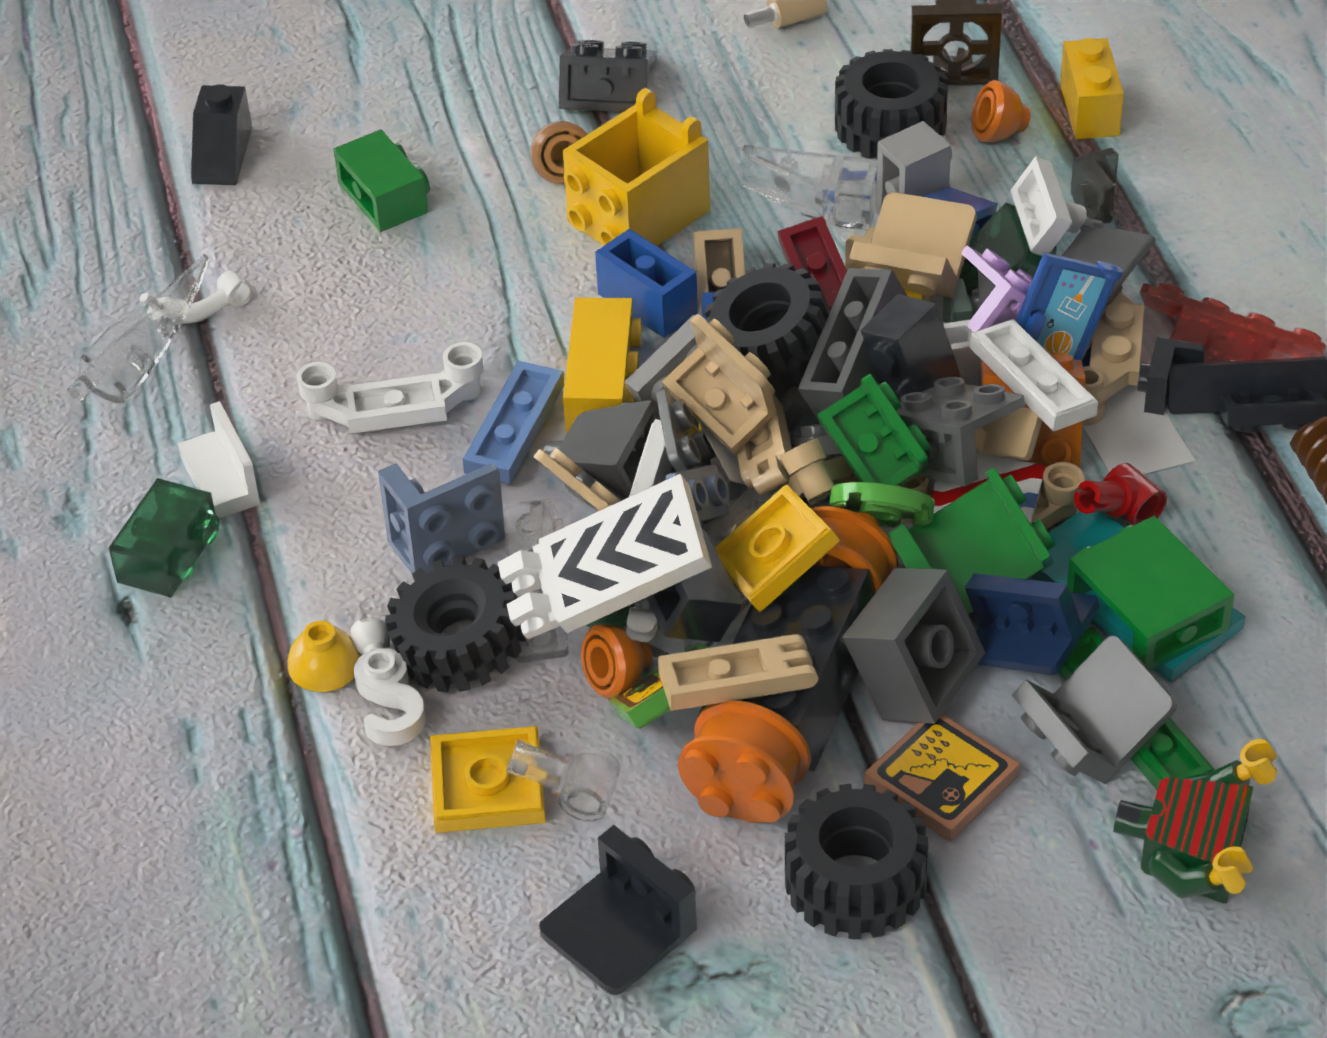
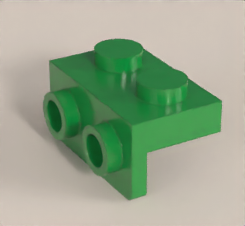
M871 374L861 379V386L817 414V418L860 482L881 483L901 487L927 470L928 457L926 452L930 451L931 448L920 429L915 424L907 427L897 413V410L901 408V404L891 387L885 381L878 385Z

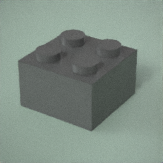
M895 568L842 637L882 720L935 724L985 655V650L948 570Z

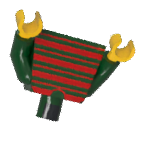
M1255 739L1246 744L1241 750V762L1235 760L1211 772L1181 779L1166 777L1159 782L1153 807L1120 800L1113 833L1144 840L1141 870L1145 874L1153 876L1176 897L1184 899L1202 895L1217 902L1227 904L1230 893H1240L1245 887L1246 881L1242 873H1250L1254 869L1247 854L1241 848L1253 793V786H1249L1250 779L1253 778L1262 785L1273 782L1277 769L1271 761L1276 759L1277 754L1268 741Z

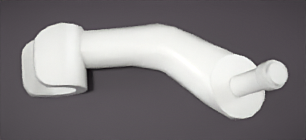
M226 271L217 281L218 291L198 302L172 303L166 299L155 301L149 293H143L140 296V301L148 307L147 319L153 324H190L205 320L229 304L234 307L244 306L251 298V290L235 272Z

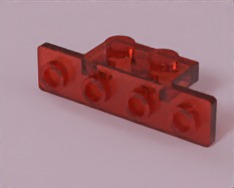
M1143 283L1139 293L1146 307L1178 317L1170 339L1205 345L1204 362L1270 359L1274 350L1298 358L1327 356L1326 344L1321 342L1322 338L1318 334L1310 330L1294 328L1293 332L1276 327V323L1264 315L1250 312L1246 317L1231 312L1228 305L1213 298L1204 297L1202 302L1185 297V293L1181 289L1167 283H1158L1157 287Z

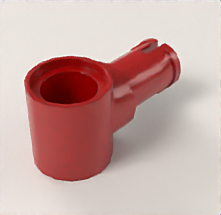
M1126 462L1114 467L1103 481H1083L1078 486L1083 491H1076L1074 494V503L1080 512L1084 514L1105 512L1110 516H1122L1132 525H1136L1152 516L1158 518L1167 504L1168 497L1165 491L1130 463Z

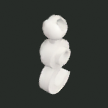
M377 617L358 620L351 627L350 638L359 654L362 655L354 665V677L358 692L361 696L376 704L406 712L403 716L392 720L381 718L374 714L367 715L364 718L366 736L375 743L385 746H396L410 742L422 732L426 723L423 698L417 690L408 685L407 664L403 661L401 654L395 650L387 649L391 639L384 620Z

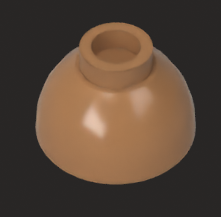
M557 121L544 126L537 132L532 141L530 156L535 170L543 179L554 184H565L563 150L588 135L585 130L571 122Z

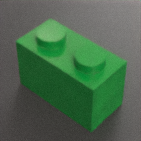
M382 129L333 148L339 185L379 232L428 213L426 193L430 192V184L425 172L421 167L415 168L408 160L401 144L398 142L394 144Z

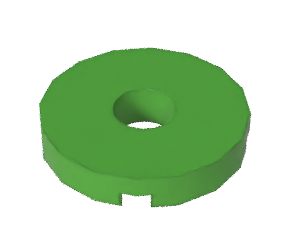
M850 482L832 486L829 506L847 509L855 513H868L878 521L880 527L894 528V526L901 525V519H913L912 526L918 528L929 525L932 522L935 500L927 494L900 486Z

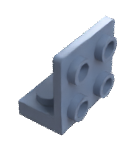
M397 463L378 471L387 541L411 574L420 568L425 574L434 570L431 563L441 559L445 566L453 564V557L464 556L466 558L481 550L489 549L494 544L505 539L500 473L494 464H488L427 492H424L422 486L415 478L409 480Z

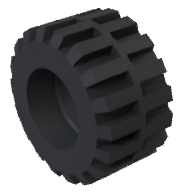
M883 49L882 52H866L864 57H854L850 60L849 65H843L839 70V76H836L835 131H837L838 139L841 143H846V148L851 152H860L861 157L871 159L877 158L878 141L922 121L936 133L944 136L947 123L948 101L946 74L941 72V67L936 62H929L928 57L922 54L914 55L912 51L907 50L893 51V49Z
M773 263L765 264L763 269L755 270L754 267L746 270L745 275L739 278L733 277L726 282L728 286L725 289H718L712 296L714 303L707 305L704 312L707 318L705 320L708 323L713 319L718 320L735 339L731 344L744 357L751 352L768 368L771 375L767 380L775 389L776 395L786 394L788 389L796 386L798 389L831 310L815 277L811 278L810 273L803 268L796 270L794 265L783 264L778 268Z
M851 784L839 785V791L831 792L826 788L817 792L816 801L810 799L803 801L799 805V814L791 815L787 823L788 833H785L786 894L790 895L791 905L796 913L804 912V921L813 928L822 924L824 925L825 934L836 937L839 931L848 933V939H861V933L868 932L871 933L873 938L885 935V927L891 926L897 930L906 924V914L911 916L916 914L920 908V898L925 897L927 885L928 837L926 836V826L922 817L915 818L916 809L908 801L899 804L898 794L888 789L883 794L876 792V786L864 784L863 789H852ZM859 855L872 858L877 862L867 866L854 867L843 865L834 860L844 856Z

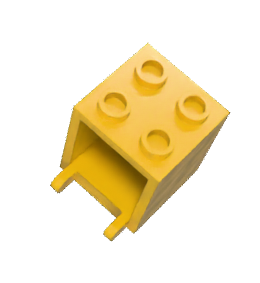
M643 88L638 93L635 105L563 150L568 222L575 229L585 232L603 246L628 229L658 246L710 211L708 139L702 136L701 122L690 116L681 123L656 107V94L648 88Z

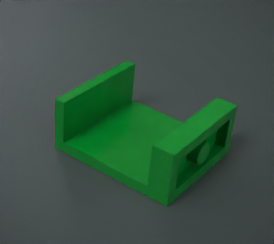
M995 467L985 472L988 478L987 481L934 513L932 522L929 525L918 528L913 526L907 529L903 523L887 533L891 539V544L906 568L948 570L968 616L974 612L965 586L974 573L1029 579L1054 564L1048 550L1056 545L1040 519L1030 524L1020 508L1022 504L1027 502L1025 495L1011 474L1002 479Z
M1155 516L1136 525L1127 526L1118 534L1094 546H1087L1069 558L1067 584L1070 592L1085 594L1094 590L1134 632L1132 651L1149 670L1229 630L1234 593Z

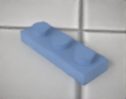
M522 361L516 363L462 459L465 474L488 464H494L499 470L500 482L511 484L564 387V372L562 370Z

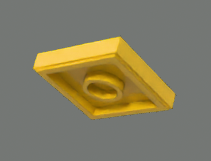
M786 484L715 547V550L731 581L754 607L761 612L841 540Z
M538 726L430 735L435 833L546 823Z

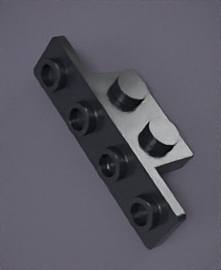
M1327 356L1171 364L1167 385V409L1171 414L1218 412L1227 427H1232L1239 432H1257L1263 429V425L1280 424L1287 429L1299 430L1302 426L1327 416Z

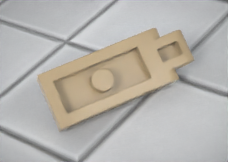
M774 394L773 399L777 414L737 451L740 474L745 485L750 490L755 488L760 496H764L789 481L787 470L780 456L791 450L792 447L783 405Z

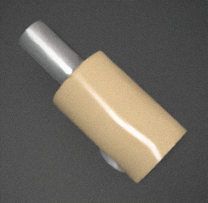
M767 0V7L744 14V22L747 28H752L772 21L776 28H781L800 21H809L827 12V0Z

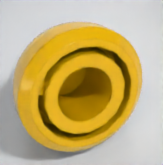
M314 621L308 624L292 643L288 655V672L291 679L301 688L314 692L333 691L347 685L355 678L354 665L361 655L347 632L327 621Z

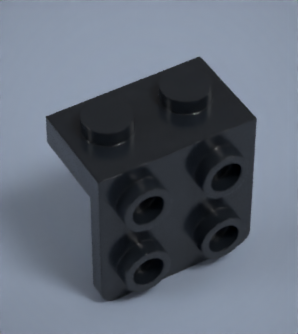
M613 825L597 838L600 873L542 919L539 924L541 938L603 990L611 995H619L697 930L696 890L691 880L678 869L671 870L658 860L644 841L637 837L630 838Z

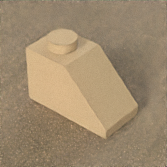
M742 228L694 231L692 235L700 316L702 293L717 292L718 289H725L728 286L727 281L733 277L739 278L745 275Z

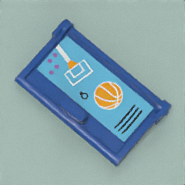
M1044 252L1016 322L1048 353H1065L1073 356V360L1083 361L1116 281L1120 280L1123 270L1116 265L1101 261L1092 264ZM1038 309V312L1033 316L1030 314L1033 310Z

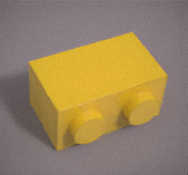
M1084 38L1082 40L1063 41L1060 85L1075 139L1120 136L1124 92L1108 38Z

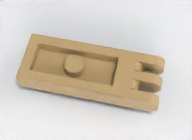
M798 634L658 656L659 675L671 711L723 703L728 700H741L808 689L818 682V675L812 666V659L809 652L806 651L805 640Z

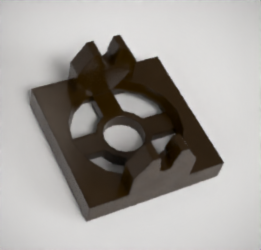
M935 0V5H912L910 51L914 55L933 56V62H936L941 67V72L946 74L947 85H982L992 80L998 81L1002 24L1001 4H976V0ZM973 22L979 25L987 34L988 40H971L968 35L963 33L964 23ZM939 23H949V33L944 35L939 41H923L924 36L933 26ZM951 41H962L968 46V49L966 51L964 48H958L956 56H949L944 46ZM972 55H983L973 63Z

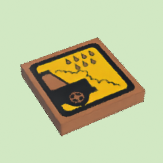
M941 714L935 724L918 722L864 773V784L876 786V792L883 794L888 789L898 794L899 804L908 801L916 809L915 818L922 817L925 826L951 842L1019 776L1020 763L944 714Z

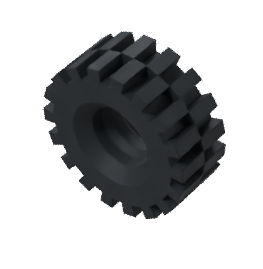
M464 556L453 557V565L445 566L442 559L432 562L433 571L425 574L421 568L412 573L414 583L409 585L403 581L396 590L400 599L390 598L387 605L390 615H385V624L389 631L388 634L395 651L400 653L403 661L406 662L408 676L411 679L416 677L418 684L428 689L431 683L434 682L438 692H448L450 684H456L459 692L471 690L469 682L479 679L481 686L492 681L490 672L496 669L502 675L510 668L507 657L517 659L522 651L519 641L526 640L522 633L521 624L515 626L509 617L507 604L517 599L516 594L513 592L512 583L505 584L501 579L499 567L493 563L488 568L485 559L475 557L471 565H467ZM463 620L474 621L461 632L441 634L453 623Z

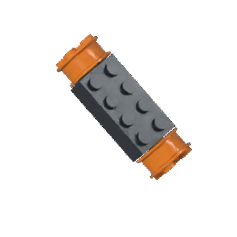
M831 506L811 508L841 541L761 612L751 604L732 644L793 634L801 635L807 646L806 651L809 652L812 659V666L818 675V682L808 689L741 700H728L723 703L702 706L694 726L695 739L683 747L677 766L684 785L698 799V805L705 813L714 817L729 816L751 823L776 822L784 817L792 808L795 800L794 784L802 780L808 771L815 772L859 672L842 637L888 576L898 567V555L891 544V539L880 528L878 521L872 515L864 512L855 513L847 509Z

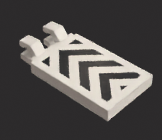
M681 474L538 539L539 544L533 546V552L520 550L498 562L501 579L505 584L512 583L513 592L519 597L507 604L510 621L515 626L521 624L522 633L527 639L555 629L559 625L569 633L712 568L690 485ZM542 588L543 594L533 593V591Z

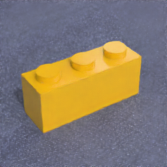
M575 297L563 393L566 433L570 430L576 417L583 412L613 407L624 402L635 403L634 397L631 396L625 384V381L639 368V351H633V347H641L642 318H633L632 298Z

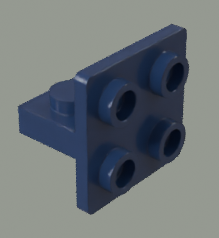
M974 573L965 586L979 625L976 633L985 650V655L977 665L1047 675L1058 674L1100 607L1096 595L1070 592L1068 584Z

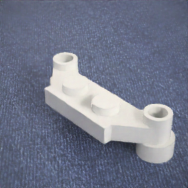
M455 343L444 351V370L440 373L348 386L337 384L336 371L330 364L312 362L303 366L297 373L299 394L306 401L307 413L310 418L318 421L330 419L349 428V434L446 421V413L461 401L472 400L480 394V376L483 373L482 352L473 343Z

